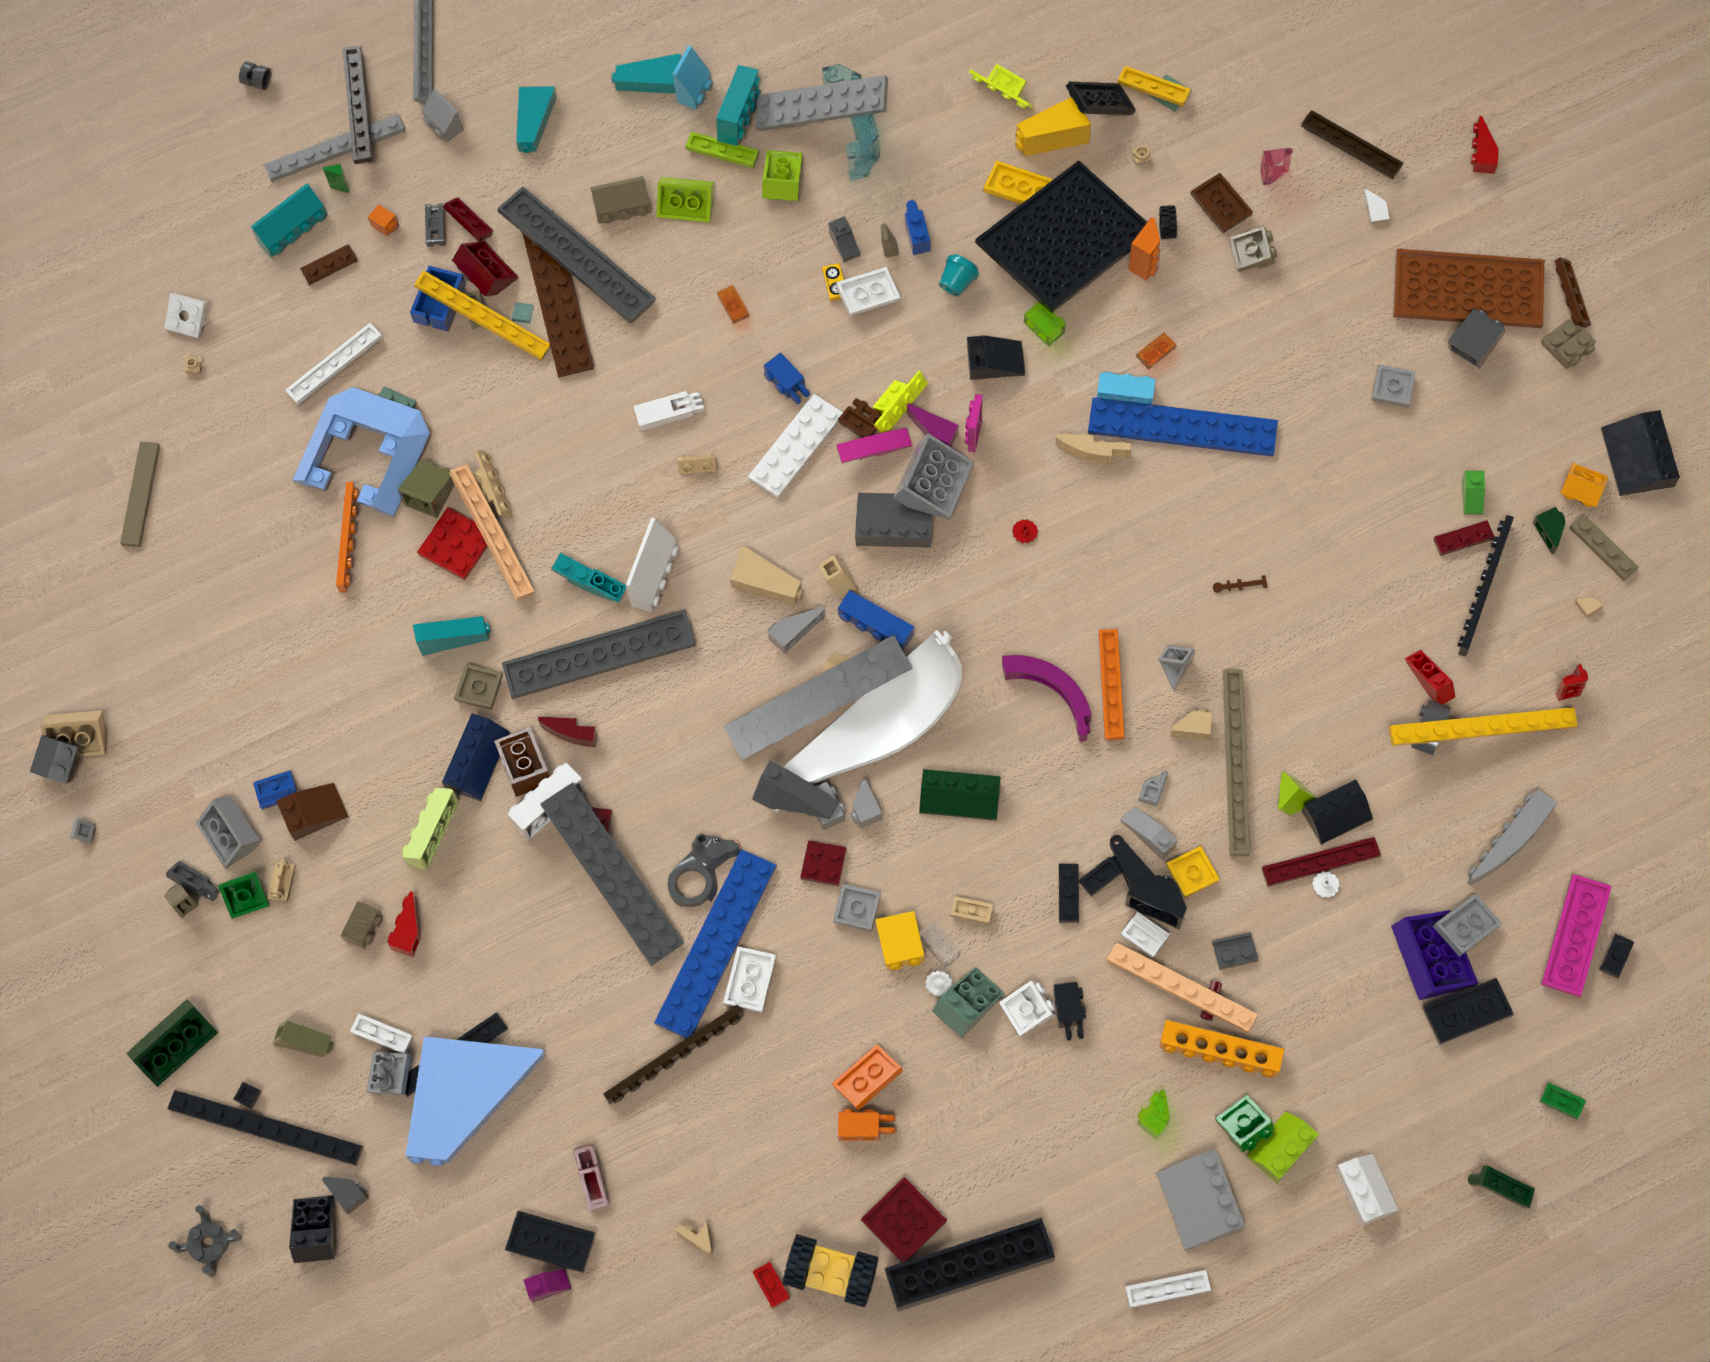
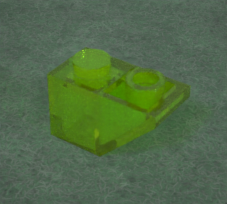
M1164 1089L1159 1093L1155 1092L1149 1100L1151 1102L1147 1109L1143 1107L1137 1115L1139 1118L1137 1125L1156 1139L1170 1121L1167 1096Z

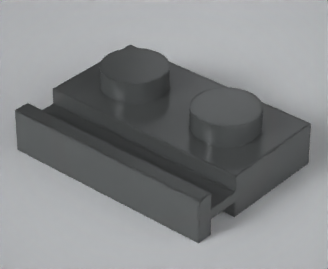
M1251 932L1212 941L1219 970L1258 962Z

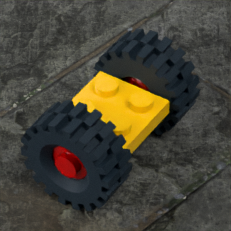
M797 1234L786 1263L783 1285L804 1290L805 1286L825 1291L845 1297V1302L865 1308L874 1282L879 1257L859 1251L857 1256L817 1245L816 1239Z

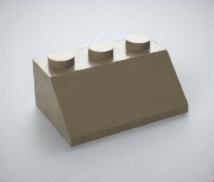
M644 176L590 187L598 224L610 223L619 219L625 220L629 217L644 216L647 213H651Z

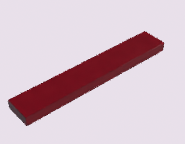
M1375 837L1267 865L1261 869L1266 885L1270 887L1322 873L1323 871L1326 872L1378 858L1381 856Z

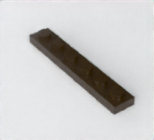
M1313 110L1309 112L1301 124V127L1392 179L1395 178L1403 167L1404 162Z

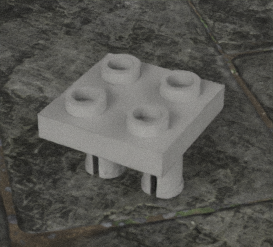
M373 1053L366 1092L369 1094L405 1095L411 1055Z

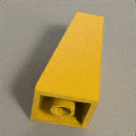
M1070 97L1016 124L1015 146L1024 156L1087 144L1090 142L1091 122L1085 114L1078 110L1075 101Z

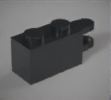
M1078 982L1054 984L1053 993L1058 1027L1065 1028L1067 1041L1072 1038L1070 1027L1077 1026V1036L1079 1039H1084L1082 1025L1083 1019H1086L1085 1007H1081L1080 1002L1083 999L1082 987L1078 988Z

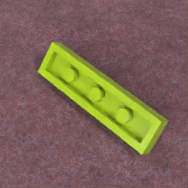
M691 132L686 144V150L749 168H754L759 156V150L739 144L734 146L718 142L717 138Z

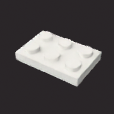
M887 267L836 282V288L849 317L898 302L901 298Z
M737 947L723 1004L731 1007L738 1005L741 1009L763 1013L776 955Z

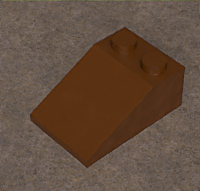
M531 727L494 740L516 797L534 791L539 787L538 785L543 779L550 777Z
M334 783L294 792L276 800L294 841L348 817Z

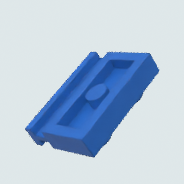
M290 770L253 782L261 810L278 805L276 800L297 792Z

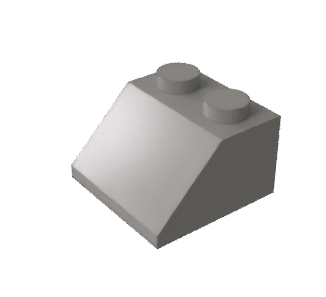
M436 89L433 90L422 110L423 121L427 127L434 129V133L439 139L443 138L446 142H449L463 131L459 113Z

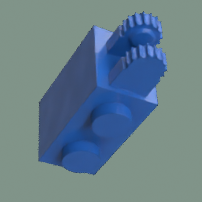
M908 200L906 203L905 226L912 254L930 252V237L923 211L918 210L915 201Z
M781 352L764 364L765 378L776 385L775 388L781 395L784 394L787 398L790 397L796 404L801 402L799 396L796 395L797 391H800L806 398L810 396L809 391L805 388L804 377Z

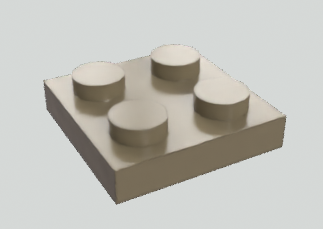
M465 664L454 700L492 710L503 674Z

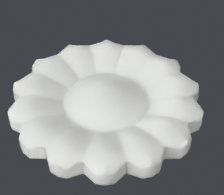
M1323 871L1313 878V890L1322 898H1330V896H1335V893L1338 892L1340 884L1335 874Z
M937 970L936 972H931V975H928L925 981L926 989L933 996L941 997L953 987L952 978L944 971L940 972Z

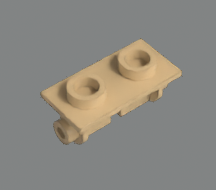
M712 453L699 455V458H695V455H683L682 458H678L680 475L717 472L716 456L712 455Z
M283 859L275 863L267 899L287 902L295 864L287 863L288 861Z

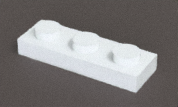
M359 1013L350 1030L354 1035L401 1054H406L413 1039V1036Z

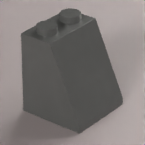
M1473 309L1448 340L1449 350L1480 369L1505 334L1504 324L1499 320L1495 319L1493 321L1488 318L1489 315L1483 310L1479 309L1477 311Z

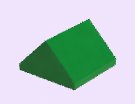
M256 872L218 884L231 919L269 906L262 880Z

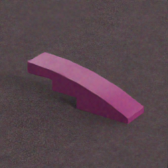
M907 428L841 443L836 445L841 464L857 459L862 460L872 456L878 457L912 446Z

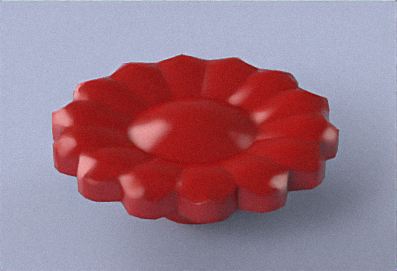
M1021 519L1013 525V537L1021 543L1032 542L1037 537V525H1034V522L1028 519Z

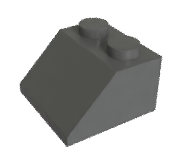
M41 735L30 772L67 784L79 746Z

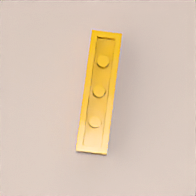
M1124 66L1118 78V83L1182 107H1184L1190 94V88L1128 66Z

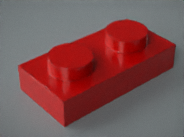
M771 1262L752 1271L772 1309L790 1299Z

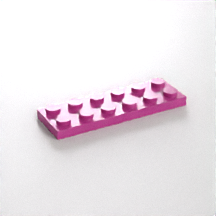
M1576 874L1572 875L1541 982L1542 986L1579 998L1581 997L1612 886Z

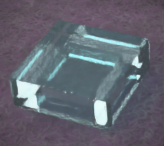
M515 302L512 321L530 323L534 308L533 304Z

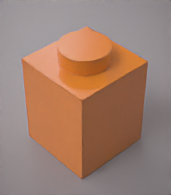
M380 204L368 216L370 225L387 237L397 229L399 224L396 215Z

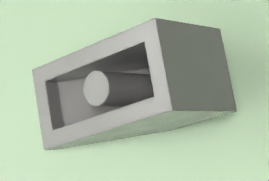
M865 779L861 782L852 805L853 813H851L854 823H859L861 828L882 819V812Z

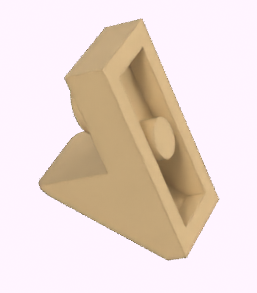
M707 1222L697 1235L695 1234L696 1230L686 1224L684 1227L679 1224L675 1230L677 1235L711 1257L713 1253Z

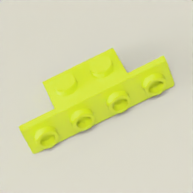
M997 63L988 79L970 69L969 73L973 75L972 79L975 81L988 83L987 88L994 92L997 89L1002 92L1001 96L1008 100H1011V98L1017 100L1016 104L1024 109L1026 107L1033 108V105L1019 97L1028 81Z
M917 371L908 384L894 380L874 404V410L877 409L882 414L874 424L879 433L890 431L906 412L908 403L912 404L928 385L921 371Z

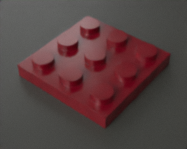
M905 1177L860 1219L901 1263L908 1261L947 1223V1219Z

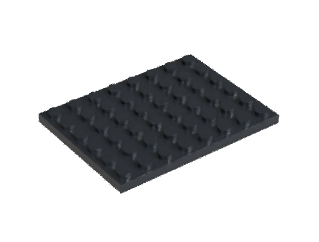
M1078 160L975 239V243L1050 313H1053L1131 252V243L1146 225L1147 221Z

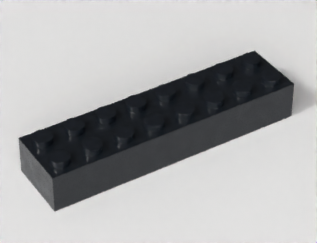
M1039 1218L885 1268V1274L897 1312L1054 1262L1055 1255L1043 1220Z

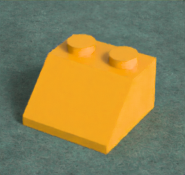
M1572 463L1560 494H1563L1569 500L1576 499L1581 501L1584 506L1597 507L1609 476Z

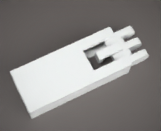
M687 391L633 406L640 431L692 417L695 413L704 411L705 406L701 405L703 404V400L700 398L701 393L696 392L688 395ZM677 406L679 410L673 411V407Z

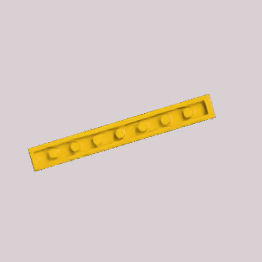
M424 270L414 284V287L539 360L543 359L550 348V343Z

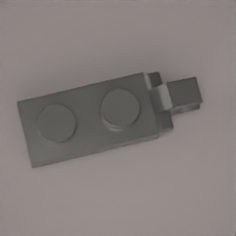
M180 861L166 872L167 878L181 884V886L199 896H204L211 901L218 897L219 889L213 886L210 878Z

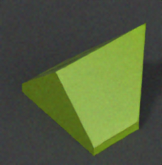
M1286 772L1281 773L1278 803L1280 811L1287 815H1293L1303 810L1304 804L1317 799L1296 778Z

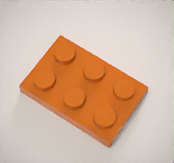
M875 1045L837 1078L832 1085L852 1106L860 1110L900 1075L903 1070L879 1045Z

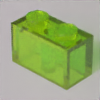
M1039 302L1024 314V323L1048 347L1065 334L1064 320L1059 316L1057 317L1054 313H1050Z

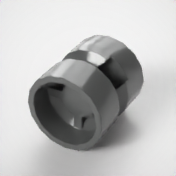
M245 61L239 71V82L248 86L253 85V87L258 89H267L271 80V69Z

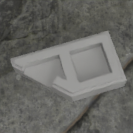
M1162 772V774L1154 778L1145 780L1138 801L1157 806L1168 772Z

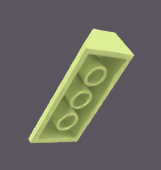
M435 788L433 793L429 794L426 802L427 806L419 815V823L411 831V840L403 848L402 858L405 863L427 871L459 804L452 789Z

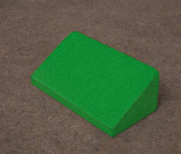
M341 164L323 167L330 188L349 193L348 183Z

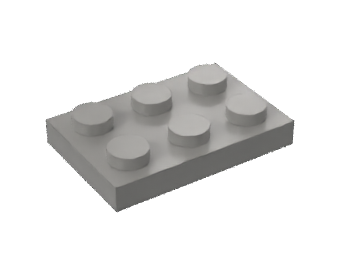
M1474 894L1435 923L1433 927L1460 957L1500 927L1502 923L1482 900Z

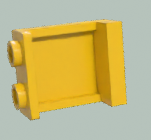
M914 911L875 919L886 969L892 971L899 970L904 965L917 966L925 961Z

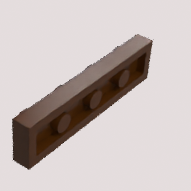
M1560 257L1554 261L1556 272L1561 280V288L1567 298L1566 303L1572 313L1571 319L1575 325L1587 328L1591 325L1571 261Z

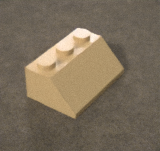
M102 710L45 715L41 723L43 736L79 746L76 757L105 755L106 726Z

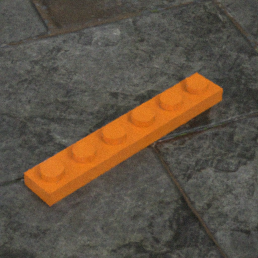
M346 482L336 579V586L339 592H347V587L351 584L349 568H352L353 561L350 556L351 551H354L352 535L356 533L354 517H357L358 509L355 504L359 497V489L356 488L354 482Z
M1103 629L1098 631L1104 737L1105 740H1124L1118 629Z

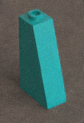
M673 54L616 65L615 72H612V83L615 84V89L619 91L676 94L673 72L682 56L681 54Z
M554 86L519 87L516 144L519 152L529 153L537 151L556 101Z
M483 616L413 625L415 640L422 656L488 641V633H491L489 622H485Z

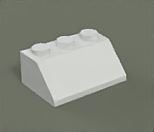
M1373 1154L1357 1157L1337 1166L1335 1171L1361 1227L1399 1211Z

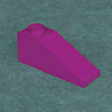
M908 403L907 415L924 435L929 433L949 447L953 445L959 433V425Z

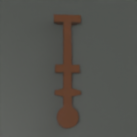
M1262 575V580L1241 582V579H1237V583L1231 584L1229 580H1227V584L1223 585L1217 582L1213 585V591L1220 593L1223 589L1231 591V588L1243 590V587L1263 585V588H1267L1266 576Z

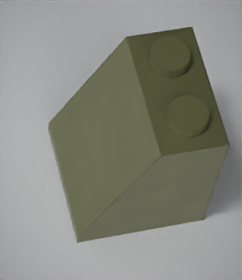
M420 460L398 488L404 506L438 518L455 485L449 474L450 469H442L431 461L425 462Z

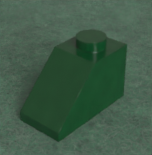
M1557 507L1537 515L1533 522L1551 554H1554L1559 546L1566 523L1564 514L1559 512Z

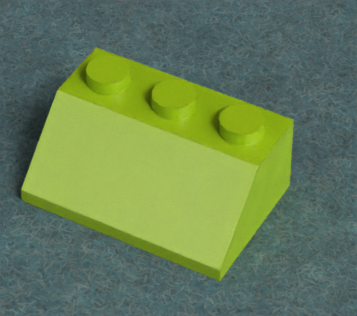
M661 177L657 187L656 217L710 222L715 182Z
M1286 1111L1273 1125L1274 1130L1271 1137L1266 1140L1262 1138L1257 1143V1146L1246 1155L1251 1162L1276 1183L1285 1176L1319 1135L1304 1120Z

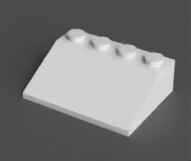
M651 518L626 583L631 606L652 613L654 608L659 606L661 590L664 591L667 584L666 576L671 573L673 558L677 557L679 553L676 538L655 518Z

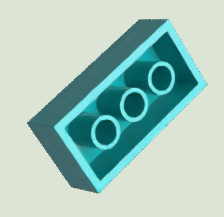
M742 65L737 66L716 118L718 142L738 146L740 139H744L745 127L750 124V115L754 113L756 108L755 102L761 94V89H759L761 84L759 69Z

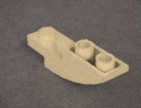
M1063 432L1056 434V446L1081 459L1111 464L1112 457L1130 458L1131 443L1125 441H1117L1115 443L1100 440L1094 442V435H1089L1088 433L1070 434Z

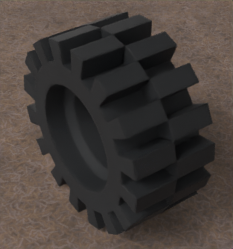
M1175 205L1160 206L1161 239L1177 237Z

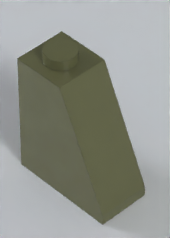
M285 1021L278 1026L272 1044L323 1057L326 1053L330 1052L333 1042L330 1041L331 1035Z

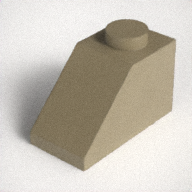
M181 884L172 886L164 895L181 918L197 907Z

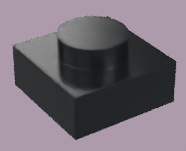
M242 1082L233 1100L253 1109L262 1091Z

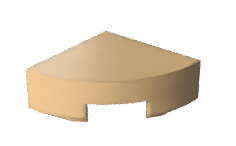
M1589 597L1579 598L1575 601L1585 617L1603 607L1598 600Z

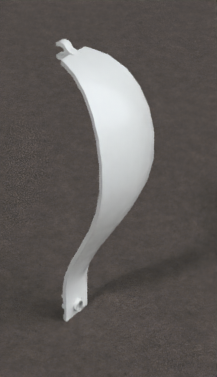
M936 630L906 657L912 667L911 670L862 696L790 760L784 768L807 782L814 784L831 776L879 761L901 751L918 740L937 723L950 707L962 681V664L950 646L952 637L949 633L944 631V636H942Z

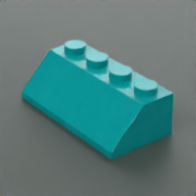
M306 183L250 227L258 244L272 258L280 254L286 246L294 243L303 233L308 232L316 223L321 222L327 216V212L310 185Z

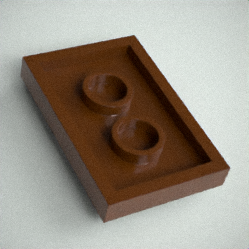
M1221 173L1191 191V196L1222 233L1244 221L1253 213Z

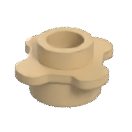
M1141 145L1132 150L1136 164L1152 160L1148 146Z
M187 355L184 358L185 365L182 367L183 371L192 374L200 372L202 358L200 356L191 357Z

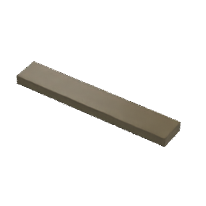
M140 442L120 541L122 546L140 547L160 447L159 443Z

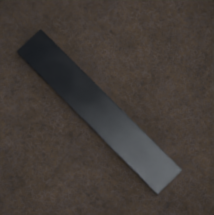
M496 1012L456 1040L489 1043L507 1031L508 1028ZM419 1065L408 1073L405 1091L407 1097L416 1091Z

